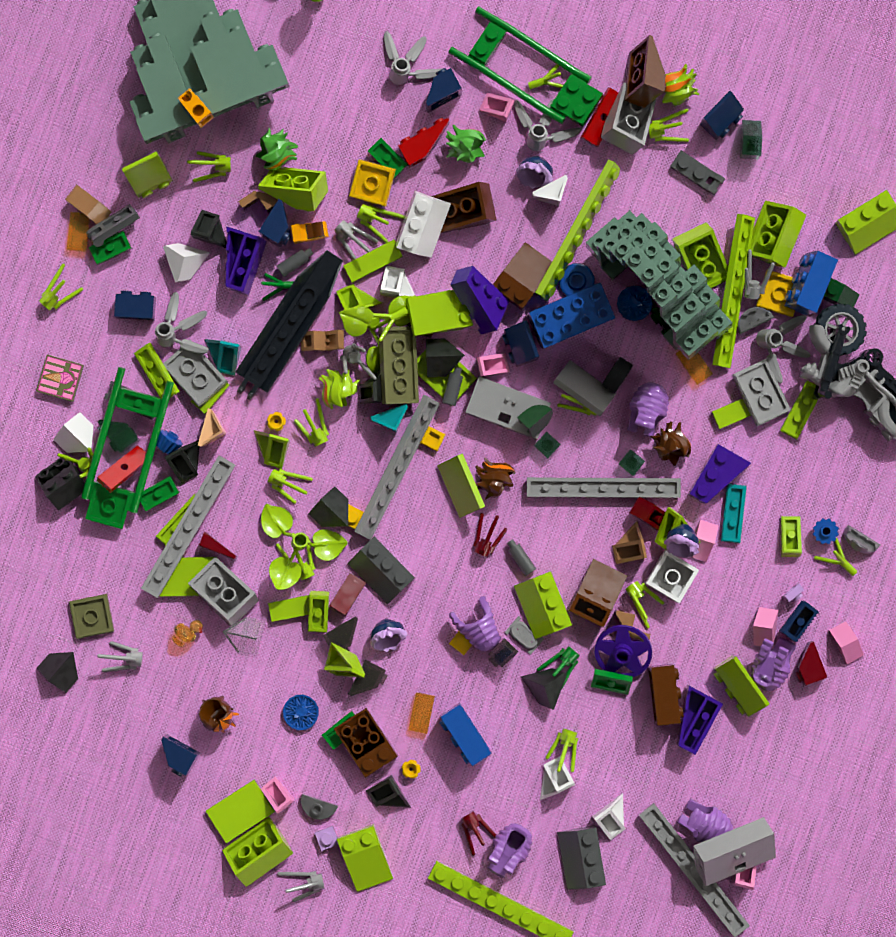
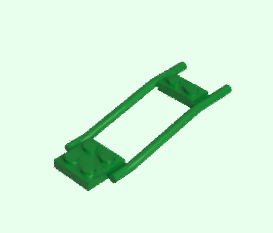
M478 6L475 13L490 21L468 56L454 47H451L448 53L480 71L560 124H563L567 117L583 127L603 97L602 92L588 85L592 77L509 23ZM506 32H509L571 73L553 100L550 108L485 66L505 37Z
M122 367L117 369L81 496L83 499L90 500L85 519L123 529L128 511L132 513L138 512L174 382H166L162 399L121 388L126 370ZM115 406L156 417L135 493L119 487L110 493L99 482L94 481Z

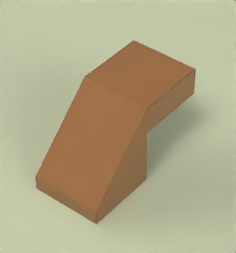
M77 184L65 198L67 202L86 215L95 224L105 220L112 213Z
M253 191L238 202L243 210L260 200L267 212H270L278 199L267 193Z
M344 330L307 331L301 340V351L344 349Z
M615 610V615L621 625L633 627L635 614ZM629 631L631 638L643 640L637 634ZM644 633L650 639L651 634Z

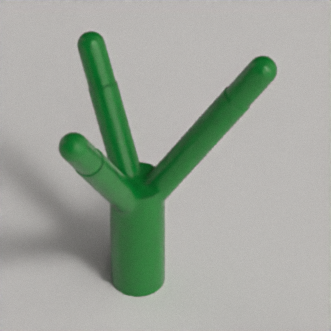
M265 273L264 276L274 282L262 281L261 285L277 286L279 288L263 297L262 300L265 301L280 291L289 289L294 281H281Z

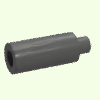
M310 248L306 251L301 249L278 264L277 268L285 277L309 262L308 258L314 254Z
M455 367L453 373L449 374L442 403L456 406L463 376H461L462 368Z
M513 539L507 543L510 548L508 552L524 576L536 570V567L520 543L516 545Z

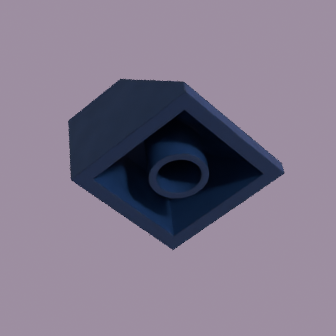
M443 68L436 72L426 101L428 113L462 95V88L451 68L448 70Z
M729 91L703 117L700 125L715 140L719 136L724 138L730 131L728 127L732 123L736 125L743 118L741 114L744 108L735 95Z
M278 199L258 231L261 237L279 248L282 245L286 246L291 238L285 207L280 199Z
M527 320L504 329L505 334L502 337L505 346L509 345L511 352L508 355L512 364L515 363L516 367L539 359Z
M166 734L162 737L161 741L168 766L172 768L171 772L180 777L182 775L186 776L193 768L200 752Z

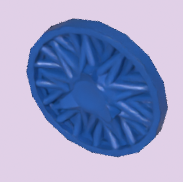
M573 263L566 267L564 277L559 280V285L562 292L568 296L594 285L595 278L593 272L586 265Z
M641 286L627 287L618 296V311L623 318L629 321L643 320L652 310V298L646 289Z
M304 694L289 698L283 708V717L286 723L296 730H306L312 727L319 716L316 702L310 696Z

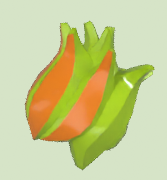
M685 64L681 70L666 74V89L662 103L672 102L675 106L681 105L686 100H689L690 96L700 94L697 92V88L692 87L696 81L694 78L697 76L696 73L693 74L694 69H691L686 74L687 64Z
M327 369L326 371L329 376L321 375L319 377V380L323 383L322 400L324 404L330 409H333V404L339 407L347 406L346 398L357 393V385L360 380L352 382L349 369L347 374L343 372L342 375L336 370Z

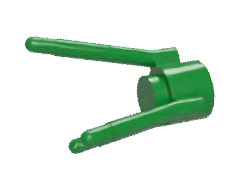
M569 646L566 650L562 648L559 653L537 668V671H540L561 657L562 663L552 676L555 677L567 665L569 669L566 672L567 676L563 687L572 670L577 665V659L580 657Z

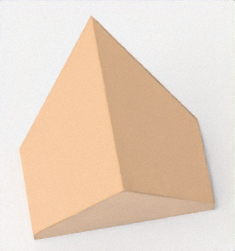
M209 408L198 442L200 447H205L226 435L216 414Z

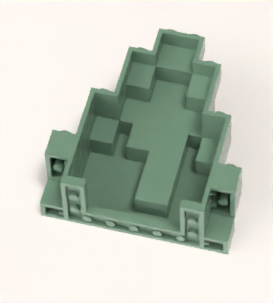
M140 0L137 2V5L133 6L147 45H138L130 53L146 95H136L129 102L146 144L165 137L168 143L186 137L183 129L197 124L178 100V97L189 88L200 98L212 115L216 117L251 102L255 103L256 108L274 102L272 94L290 87L273 45L265 44L258 47V51H254L238 9L226 10L223 12V15L219 16L213 0Z
M629 210L619 220L614 217L586 241V248L599 261L600 268L612 281L629 267L646 285V291L660 306V316L671 327L663 337L675 350L679 349L688 360L715 337L718 340L732 328V321L720 309V298L708 286L707 278L695 265L687 271L681 267V255L668 242V235L655 221L651 223L643 213L636 217Z

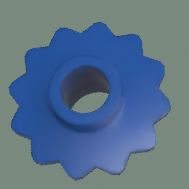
M161 430L156 446L164 453L171 454L179 449L183 443L174 432Z
M822 518L813 527V535L816 537V541H820L821 544H830L839 535L837 532L839 527L830 518L827 520ZM825 527L829 529V533L827 535L823 534V529Z

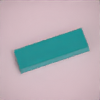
M727 485L721 541L741 542L747 486Z

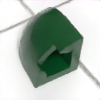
M546 405L531 406L522 412L517 419L520 424L528 428L527 433L534 438L551 420L552 408Z

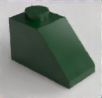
M831 278L823 299L835 305L848 304L854 308L860 294L847 285Z

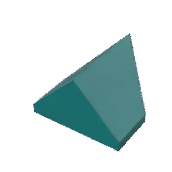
M204 339L217 370L220 373L235 376L241 346L220 340Z
M404 404L371 416V420L397 433L408 410V406Z

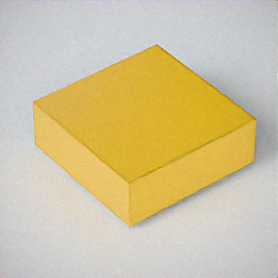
M428 426L420 444L437 452L446 434Z

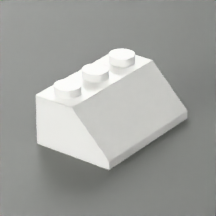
M414 191L395 244L396 247L413 254L431 258L451 203Z

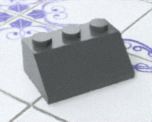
M375 536L348 562L350 567L387 604L415 578Z
M596 826L557 832L567 889H586L606 885Z

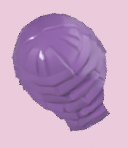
M649 382L638 387V391L634 392V396L631 398L632 401L629 403L631 416L627 427L628 431L636 433L639 426L645 428L643 435L647 437L654 436L658 422L667 416L669 397L663 386Z
M481 596L478 602L484 613L482 619L472 624H464L454 612L449 613V618L452 619V624L456 625V629L469 640L470 644L474 645V648L480 651H489L498 645L501 636H499L495 626L494 614L489 606V602L486 601L485 596Z
M779 637L773 649L774 643L765 638L759 653L755 655L754 664L751 666L753 669L751 675L755 684L763 690L773 691L779 688L785 682V679L788 678V674L791 673L790 657L796 649V645L785 638Z
M692 799L686 805V808L693 811L690 818L681 814L677 821L678 824L693 833L697 842H704L733 830L730 818H727V815L722 813L721 810H718L715 806L706 807Z
M513 823L509 826H504V829L499 831V834L492 840L494 850L487 860L490 862L487 868L492 873L504 878L506 873L511 875L519 863L526 861L531 851L530 846L532 845V835L529 830L520 824Z

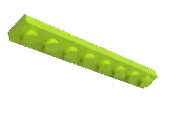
M608 159L535 293L541 299L548 302L549 298L554 295L555 287L559 280L564 277L566 267L572 262L577 247L583 242V236L590 229L594 216L600 211L604 198L610 193L611 185L618 178L620 168L614 161Z
M737 214L721 309L732 321V328L718 340L716 339L712 365L723 368H731L745 284V268L748 265V250L751 247L755 222L754 217L744 214Z
M437 860L428 876V879L540 937H572L574 933L571 929Z

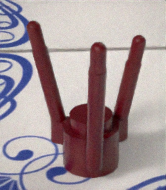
M480 513L476 539L473 544L475 546L474 552L488 557L489 553L493 554L495 547L507 532V528L503 529L493 544L489 541L499 519V516L496 515L486 538H481L480 540L484 514Z
M474 811L461 818L463 822L461 826L464 829L471 854L475 856L469 830L474 831L482 846L485 843L476 828L480 826L478 822L494 839L497 834L485 823L480 814L476 815Z

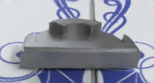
M749 308L741 315L738 321L739 334L775 317L764 308Z
M849 525L844 530L846 541L856 551L871 554L880 546L879 543Z
M305 794L301 796L303 810L313 819L322 820L329 818L338 808L337 805Z

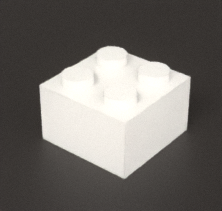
M664 550L645 584L676 603H680L699 570Z

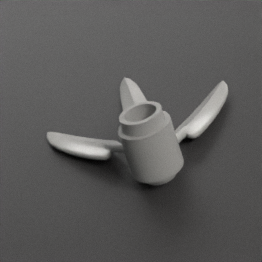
M388 31L384 33V43L388 58L394 61L389 74V78L394 84L402 85L406 83L408 76H415L418 80L434 78L436 72L441 70L424 69L410 72L409 62H414L420 55L426 44V36L421 37L406 54V59L399 58L390 33Z
M552 99L549 102V104L547 105L548 108H550V105L552 104L554 99ZM518 100L514 102L515 111L522 126L529 128L527 146L533 151L542 150L547 140L553 139V142H560L576 136L581 131V128H572L555 132L548 136L544 126H549L552 118L543 113L539 121L540 124L532 126L533 123L522 104Z
M174 292L165 316L167 322H161L155 328L158 344L162 347H170L176 342L180 344L181 349L200 354L207 353L209 349L203 345L187 339L182 341L176 339V330L181 328L185 331L193 327L206 317L207 311L196 313L180 321L179 325L173 328L171 321H175L179 305V295L177 292Z
M800 315L784 322L779 326L780 330L763 329L757 334V344L761 348L768 349L769 355L766 359L779 383L783 382L776 355L772 353L771 348H777L781 345L783 346L782 350L789 354L802 358H809L811 356L808 351L791 342H782V334L785 335L802 324L807 319L805 315Z

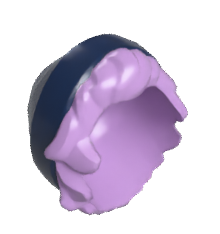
M533 156L524 159L516 169V175L521 184L534 189L545 186L553 181V168L544 158Z
M681 524L668 532L664 544L667 546L669 554L672 553L674 556L688 558L699 553V539L689 525Z
M385 618L378 622L371 631L370 645L379 651L388 652L391 649L395 651L396 647L407 637V632L402 623Z

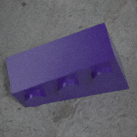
M226 226V287L249 296L267 241L262 237Z
M474 266L456 270L450 285L462 305L465 304L470 311L469 316L479 326V333L482 335L497 331L509 300Z
M717 444L688 495L703 504L708 503L746 469L751 462Z
M687 685L683 705L684 718L681 719L677 745L696 755L723 703Z

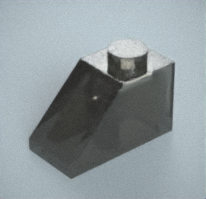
M355 616L324 634L323 637L328 646L330 647L332 642L350 651L348 647L352 645L358 617Z
M503 638L488 653L490 656L488 660L495 667L498 665L503 667L518 651Z
M366 659L362 665L365 676L364 678L356 677L348 695L353 696L377 688L379 684L383 685L388 676L385 674L386 669Z

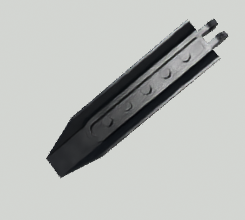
M326 250L297 276L237 368L236 373L244 378L237 390L238 393L241 394L245 390L248 382L254 384V387L248 393L247 399L251 400L258 388L268 393L329 299L343 262L342 259Z

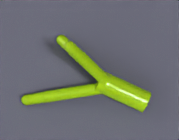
M556 64L544 77L528 82L530 90L543 85L562 88V84L550 82V80L561 75L560 72L553 74L560 66Z
M406 307L393 314L373 313L374 317L387 318L372 327L373 330H376L378 327L388 323L378 339L379 342H382L394 321L409 314Z
M838 538L835 540L838 552L834 550L833 554L839 561L814 556L815 560L842 566L851 576L857 573V570L845 559Z

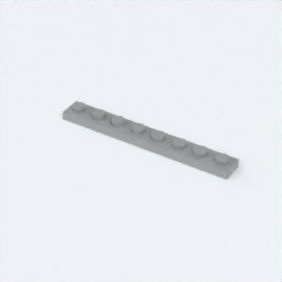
M423 395L354 532L370 540L372 539L440 405L439 402Z
M220 455L217 457L141 589L159 598L234 470L235 464Z
M527 477V497L681 498V478Z
M653 803L639 814L641 819L731 934L736 937L750 925L716 882L708 886L704 884L696 870L695 855L657 806Z

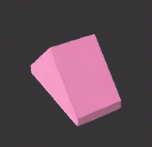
M487 93L479 110L507 122L515 100Z
M506 353L477 357L480 377L485 378L510 372Z
M703 520L699 521L696 535L701 543H699V553L692 556L693 558L704 562L707 561L715 543L718 525Z
M759 607L753 624L754 645L761 646L765 638L774 643L779 610Z
M846 621L829 630L846 664L864 656L858 638Z
M276 777L261 788L278 814L294 801L292 795Z
M757 865L733 875L731 882L736 886L753 890Z

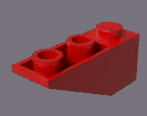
M442 117L433 122L434 126L428 129L424 127L416 132V136L412 138L408 136L400 141L398 149L409 168L428 157L449 125V118L443 119Z

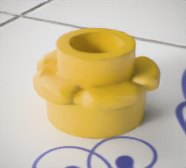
M274 412V414H270L267 418V425L271 430L280 431L283 429V425L286 424V419L280 412Z
M409 760L402 765V774L406 778L414 779L420 773V765L415 760Z

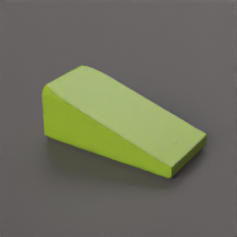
M781 516V557H800L802 554L800 516Z
M310 591L308 632L327 633L329 592Z

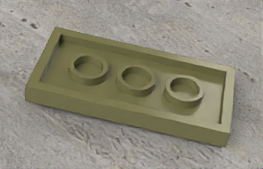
M411 326L391 327L382 342H379L382 404L419 403L416 336H413ZM378 327L379 338L386 327Z

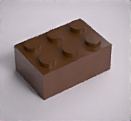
M673 664L648 666L654 723L657 726L681 723L680 719L684 718L683 708L678 703V699H681L680 687L678 688L676 685V680H679L678 668H674Z

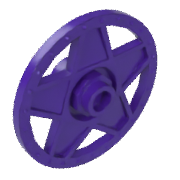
M612 626L600 634L595 644V658L604 671L635 677L648 668L652 659V645L648 637L642 631L632 626ZM617 631L615 640H603L609 633ZM629 631L637 634L643 640L632 641ZM599 650L609 655L606 665L600 658ZM648 651V658L642 666L638 656ZM625 666L632 672L620 673L616 671Z

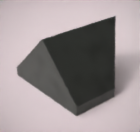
M201 210L190 235L195 239L226 248L227 241L219 219L220 215Z
M445 338L426 339L427 378L447 377L465 355Z
M380 370L375 374L376 380L370 378L364 384L359 385L360 404L382 403Z
M199 440L165 456L166 461L181 483L198 475Z
M334 486L308 514L321 527L348 526L349 499Z
M74 652L49 653L37 667L48 682L65 693L79 679Z
M551 668L520 676L537 702L554 710L567 674L560 671L553 677L552 674L556 669Z
M392 775L366 790L376 807L411 808Z

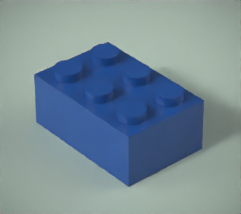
M813 251L803 255L799 261V271L792 278V288L786 293V303L784 306L803 315L817 313L838 259L820 251Z
M460 703L440 715L442 720L439 723L445 732L449 730L452 734L450 740L456 748H461L463 752L460 754L466 764L470 763L474 766L492 754Z

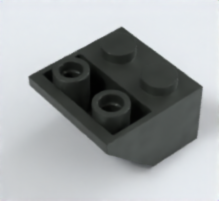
M58 458L35 476L46 497L58 511L83 493L86 482L84 478H80L81 473L74 463L62 458Z

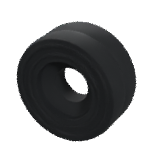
M619 357L603 381L602 386L613 393L617 392L633 365L624 358Z

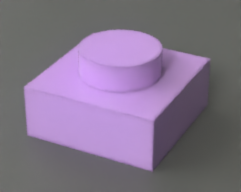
M796 584L783 597L787 602L791 600L795 602L802 596L801 592L804 588L800 584Z
M333 826L315 832L321 851L339 845Z

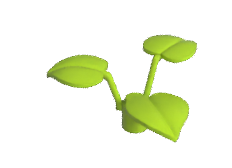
M404 295L393 299L389 304L388 313L393 314L404 307L408 311L406 298L416 296ZM352 307L339 312L344 329L350 336H360L368 328L375 338L378 346L368 349L366 363L370 371L376 374L380 370L379 338L372 327L380 323V319L386 320L387 318L374 317L373 312L367 307ZM409 314L394 321V324L399 327L410 323Z
M266 504L261 514L263 531L271 538H278L281 534L292 537L291 546L294 549L289 560L285 557H278L270 564L269 576L277 590L288 589L299 580L302 572L301 566L292 561L297 551L303 550L307 544L315 547L314 553L316 557L323 561L335 559L348 544L347 540L340 534L327 529L314 533V543L302 532L296 534L287 533L286 531L293 524L290 512L282 507Z

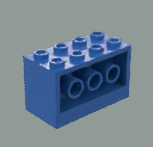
M601 283L594 284L526 313L541 349L615 319Z

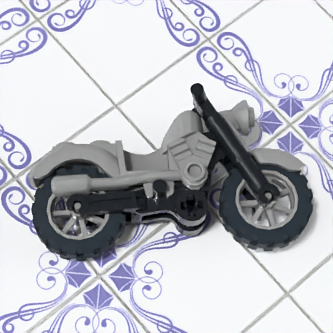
M836 304L829 306L816 317V323L809 326L811 342L815 349L822 354L818 368L815 362L812 364L807 363L800 370L802 373L799 377L810 379L816 384L812 394L813 400H818L819 398L830 399L831 397L843 398L852 395L861 398L866 406L863 412L870 417L868 419L869 422L875 427L878 426L886 440L896 439V379L882 367L884 357L882 351L877 348L864 350L858 357L856 356L844 364L838 363L840 356L858 350L859 346L864 343V337L867 335V331H865L867 324L863 320L864 316L858 312L859 310L851 307V305ZM838 316L846 317L842 324H840ZM834 317L837 326L828 322ZM848 320H850L853 327H846ZM827 327L830 328L831 334L829 335L827 333ZM850 330H853L852 337L850 338L847 334Z

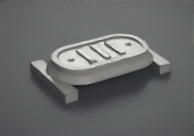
M518 616L505 633L508 635L510 632V635L524 648L529 649L528 653L531 655L544 638L535 639L530 627L521 622V618Z

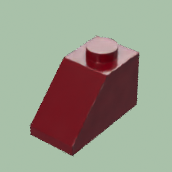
M638 497L629 512L656 530H659L665 515V511L641 497Z
M814 641L807 643L797 665L798 672H795L799 683L802 682L805 686L828 678Z

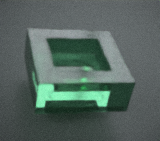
M546 432L536 442L534 447L548 459L561 444Z
M630 449L618 465L634 476L645 461Z

